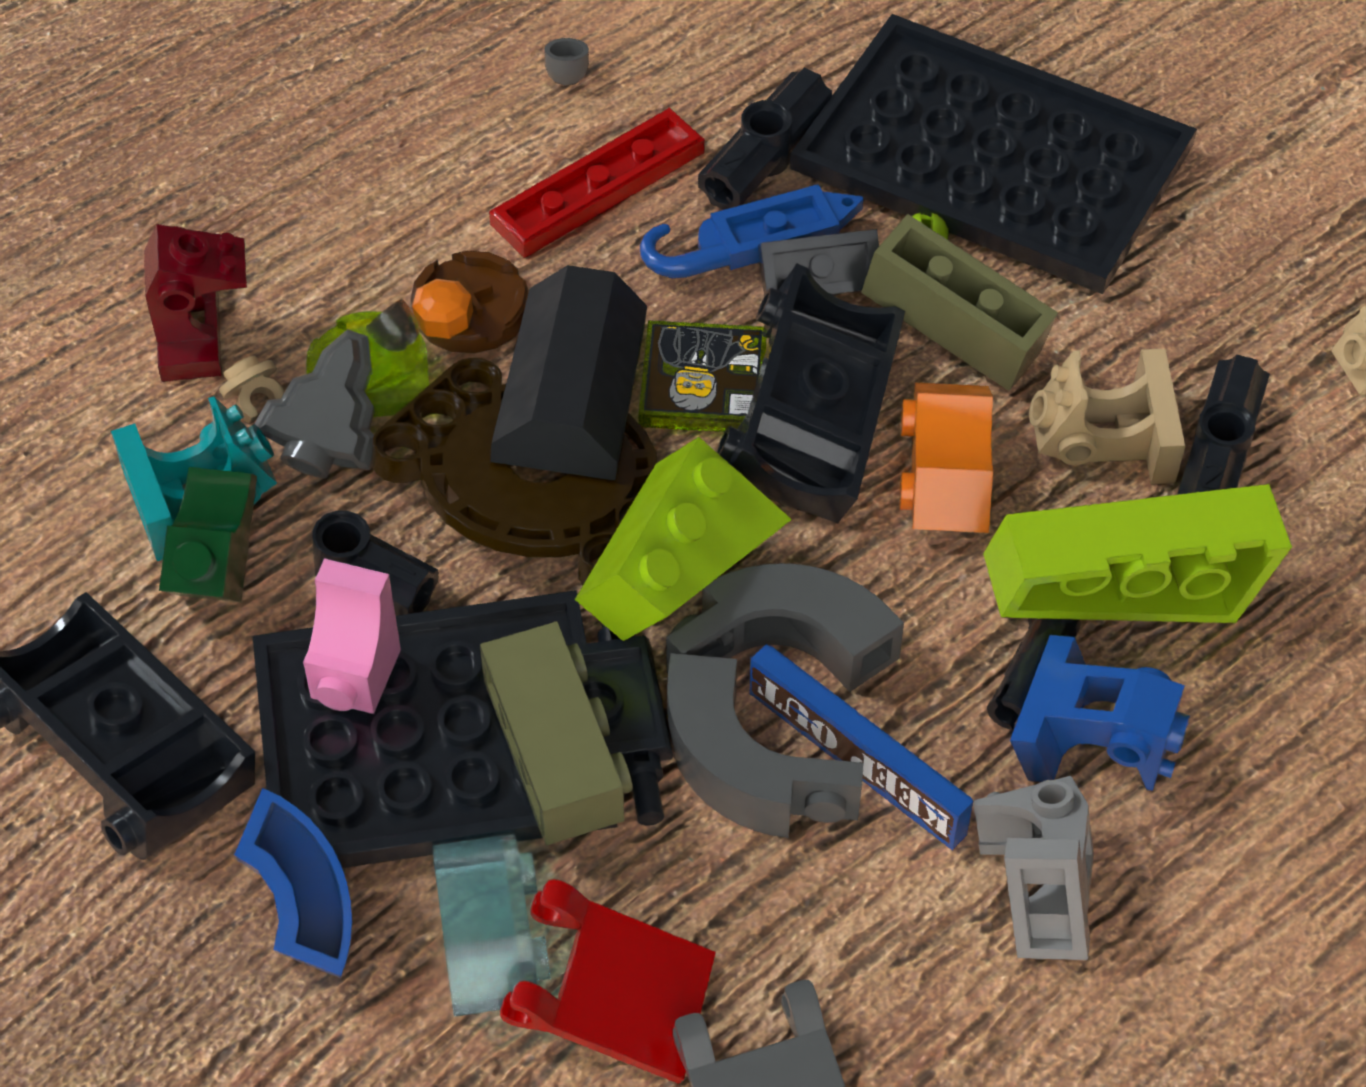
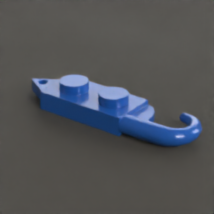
M819 184L714 212L710 214L709 219L703 221L699 228V250L677 256H665L656 250L658 240L669 234L671 230L668 224H661L653 227L643 236L639 246L641 259L648 269L660 276L672 279L687 278L729 266L730 270L760 262L758 244L839 234L840 230L863 209L864 198L862 196L824 192Z

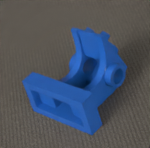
M1050 635L1010 742L1028 781L1043 782L1054 780L1062 757L1069 748L1078 744H1093L1107 747V754L1115 762L1127 767H1137L1146 790L1153 791L1158 774L1171 778L1176 762L1164 759L1166 751L1178 754L1185 738L1190 715L1178 712L1185 685L1172 681L1167 674L1155 668L1142 667L1130 669L1086 665L1075 637ZM1107 701L1116 703L1113 711L1083 709L1084 706L1092 702Z

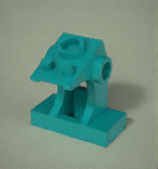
M215 396L208 398L213 422L202 429L198 444L182 451L164 453L145 447L135 423L111 431L122 471L156 561L163 560L167 526L173 524L179 512L185 491L183 485L186 484L189 467L256 475L254 504L261 498L264 492L277 484L268 459L274 456L273 449L257 425L253 424L247 428L240 421L244 418V414L237 404L227 409Z

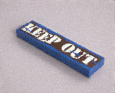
M766 644L751 658L749 689L751 696L834 760L864 763L862 781L951 850L967 836L973 807V799L772 646Z

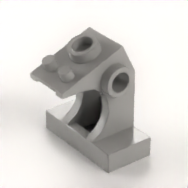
M1067 776L1056 780H1047L1036 785L1005 793L992 792L985 798L974 800L973 807L976 816L980 855H1005L1004 860L1017 958L1088 960L1090 934L1087 914L1094 853L1089 805L1073 778ZM1027 884H1044L1042 888L1029 897Z

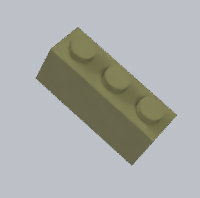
M909 214L904 217L874 252L861 292L882 307L896 306L905 310L903 321L1008 391L1013 388L1041 353L1058 315L1057 311Z
M557 621L480 644L484 682L545 845L547 846L623 822V794L632 792L629 770L621 752L610 755L604 737L610 736L607 716L599 697L588 699L582 683L588 682V674L578 644L566 645Z

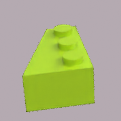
M697 437L656 463L575 600L622 641H625L668 617L792 519L705 441Z

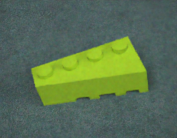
M1269 484L1006 514L983 555L1001 618L1236 623L1291 550L1292 545Z

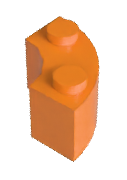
M915 382L914 400L903 399L901 436L912 437L911 473L901 472L899 509L911 510L913 529L989 533L993 482L991 449L993 395L989 386Z

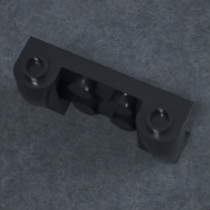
M796 263L780 289L776 290L770 287L760 304L756 321L764 324L762 336L769 338V342L748 414L738 429L731 426L727 427L716 452L768 499L838 524L858 499L905 310L896 306L883 308L864 307L842 301L824 290L815 281L807 267Z
M87 592L75 598L65 614L43 635L19 648L0 651V729L5 727L8 731L17 735L31 725L103 796L105 819L101 821V829L108 843L120 855H126L130 852L141 860L149 858L194 829L255 784V750Z

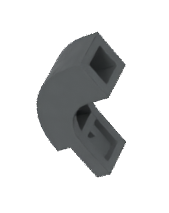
M784 563L746 567L722 575L702 589V614L699 616L693 614L682 619L673 628L671 633L666 636L667 673L669 671L671 653L732 658L738 653L753 647L766 644L782 645L799 649L815 657L851 692L900 659L904 622L868 589L832 571L812 566Z
M671 653L667 684V726L673 757L686 782L708 806L738 825L760 833L789 838L791 814L807 816L814 821L823 823L837 822L842 819L858 821L864 763L787 756L763 747L747 734L735 713L737 659Z

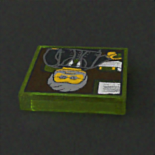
M648 320L638 412L639 424L645 428L725 432L728 426L738 429L748 414L765 356L767 338L762 336L764 327Z

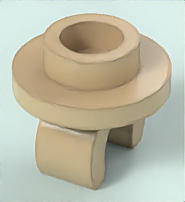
M256 356L245 358L228 368L223 373L227 382L219 388V392L224 399L238 395L236 404L244 414L242 419L248 424L255 421L258 416L255 407L251 404V395L263 393L270 400L281 399L284 394L282 386L274 379L268 378L277 370L273 361L266 360L259 363Z

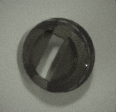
M400 299L378 315L365 330L385 350L399 352L405 350L407 345L413 344L419 334V321L406 302Z

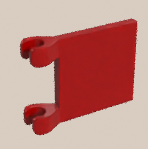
M557 879L549 880L544 885L543 891H539L534 896L530 915L534 920L545 925L577 930L558 999L535 983L520 981L513 988V992H508L505 995L500 1009V1017L510 1025L552 1033L675 1083H681L685 1078L686 1070L674 1043L673 1028L675 1027V1021L679 1017L692 1013L701 1014L716 952L590 901L566 882Z

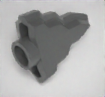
M347 329L322 351L312 373L293 378L281 399L267 400L255 425L260 428L267 438L284 446L280 459L289 467L318 478H327L332 464L356 470L371 469L374 434L370 431L375 409L365 394L372 374L368 336Z

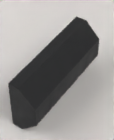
M567 265L529 289L492 439L490 462L608 480L616 479L645 328L647 305L615 272Z

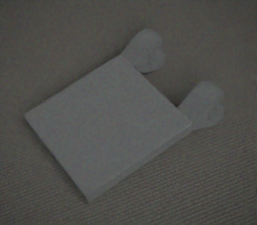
M809 980L790 983L785 987V993L782 995V1008L795 1036L794 1038L715 1062L703 1016L699 1013H692L679 1017L675 1021V1027L673 1028V1039L691 1087H846L825 1029L819 1000L813 983Z

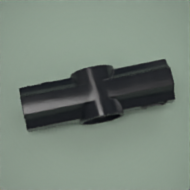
M805 67L800 72H791L766 100L751 103L744 109L741 114V128L698 174V188L706 194L711 204L723 210L740 206L766 177L778 175L787 169L790 163L791 149L802 138L832 97V90L825 85L821 75Z
M1236 354L1231 359L1218 361L1203 411L1199 416L1192 447L1177 495L1238 487L1270 373L1264 371L1259 366L1258 360Z

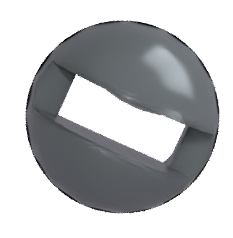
M560 38L550 41L545 46V67L548 76L555 83L564 86L575 85L584 78L589 66V48L586 43L573 38Z

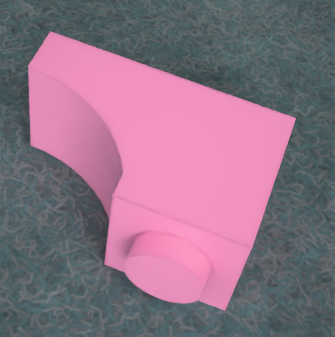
M324 559L315 578L316 611L309 649L303 661L310 696L312 699L319 700L322 704L334 710L348 711L356 709L374 714L401 650L389 574Z

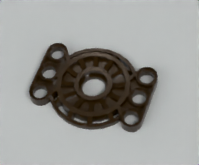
M482 358L462 359L451 365L374 434L372 467L375 473L383 480L392 483H409L421 480V485L429 504L447 525L468 540L495 551L524 557L560 558L578 554V579L582 586L594 568L591 561L600 558L657 463L656 450L647 432L630 413H628L624 433L633 440L638 449H632L627 436L624 434L615 480L567 473L557 481L533 483L516 475L512 471L511 465L490 462L492 439L506 384L502 385V373L499 367L491 361ZM468 382L485 384L489 389L482 392H469L459 386ZM432 414L449 416L453 421L444 425L427 423L423 418ZM395 447H406L412 449L416 454L410 458L401 459L390 457L385 451Z

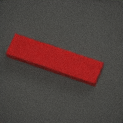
M669 107L490 210V225L525 259L704 154L705 139Z

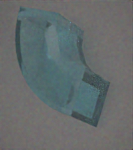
M515 834L432 845L454 1017L500 1010L505 995L508 992H513V988L518 982L529 981L537 984V981L551 979L545 936L531 938L525 895L537 894L532 852L518 853Z

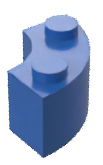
M262 788L234 856L240 863L259 874L274 895L279 924L273 950L278 954L341 978L348 958L352 930L351 900L342 866L324 834L309 817L281 796Z

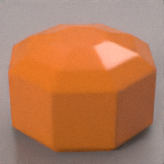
M435 279L416 291L412 305L414 322L426 336L450 339L469 328L473 313L471 294L459 281Z

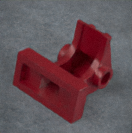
M156 224L144 250L145 298L157 341L158 370L161 382L222 376L218 291L247 288L245 239L234 237V235L227 232L215 234L178 226ZM204 311L205 324L193 318L190 312Z

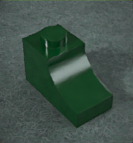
M195 467L188 468L185 491L179 512L173 524L167 526L159 591L178 596L242 602L257 482L256 475Z

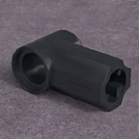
M347 510L333 511L325 514L316 522L312 530L315 576H317L324 559L389 574L394 609L397 615L422 612L429 604L431 595L438 583V569L371 535L366 520L357 513ZM339 551H348L347 553H336Z

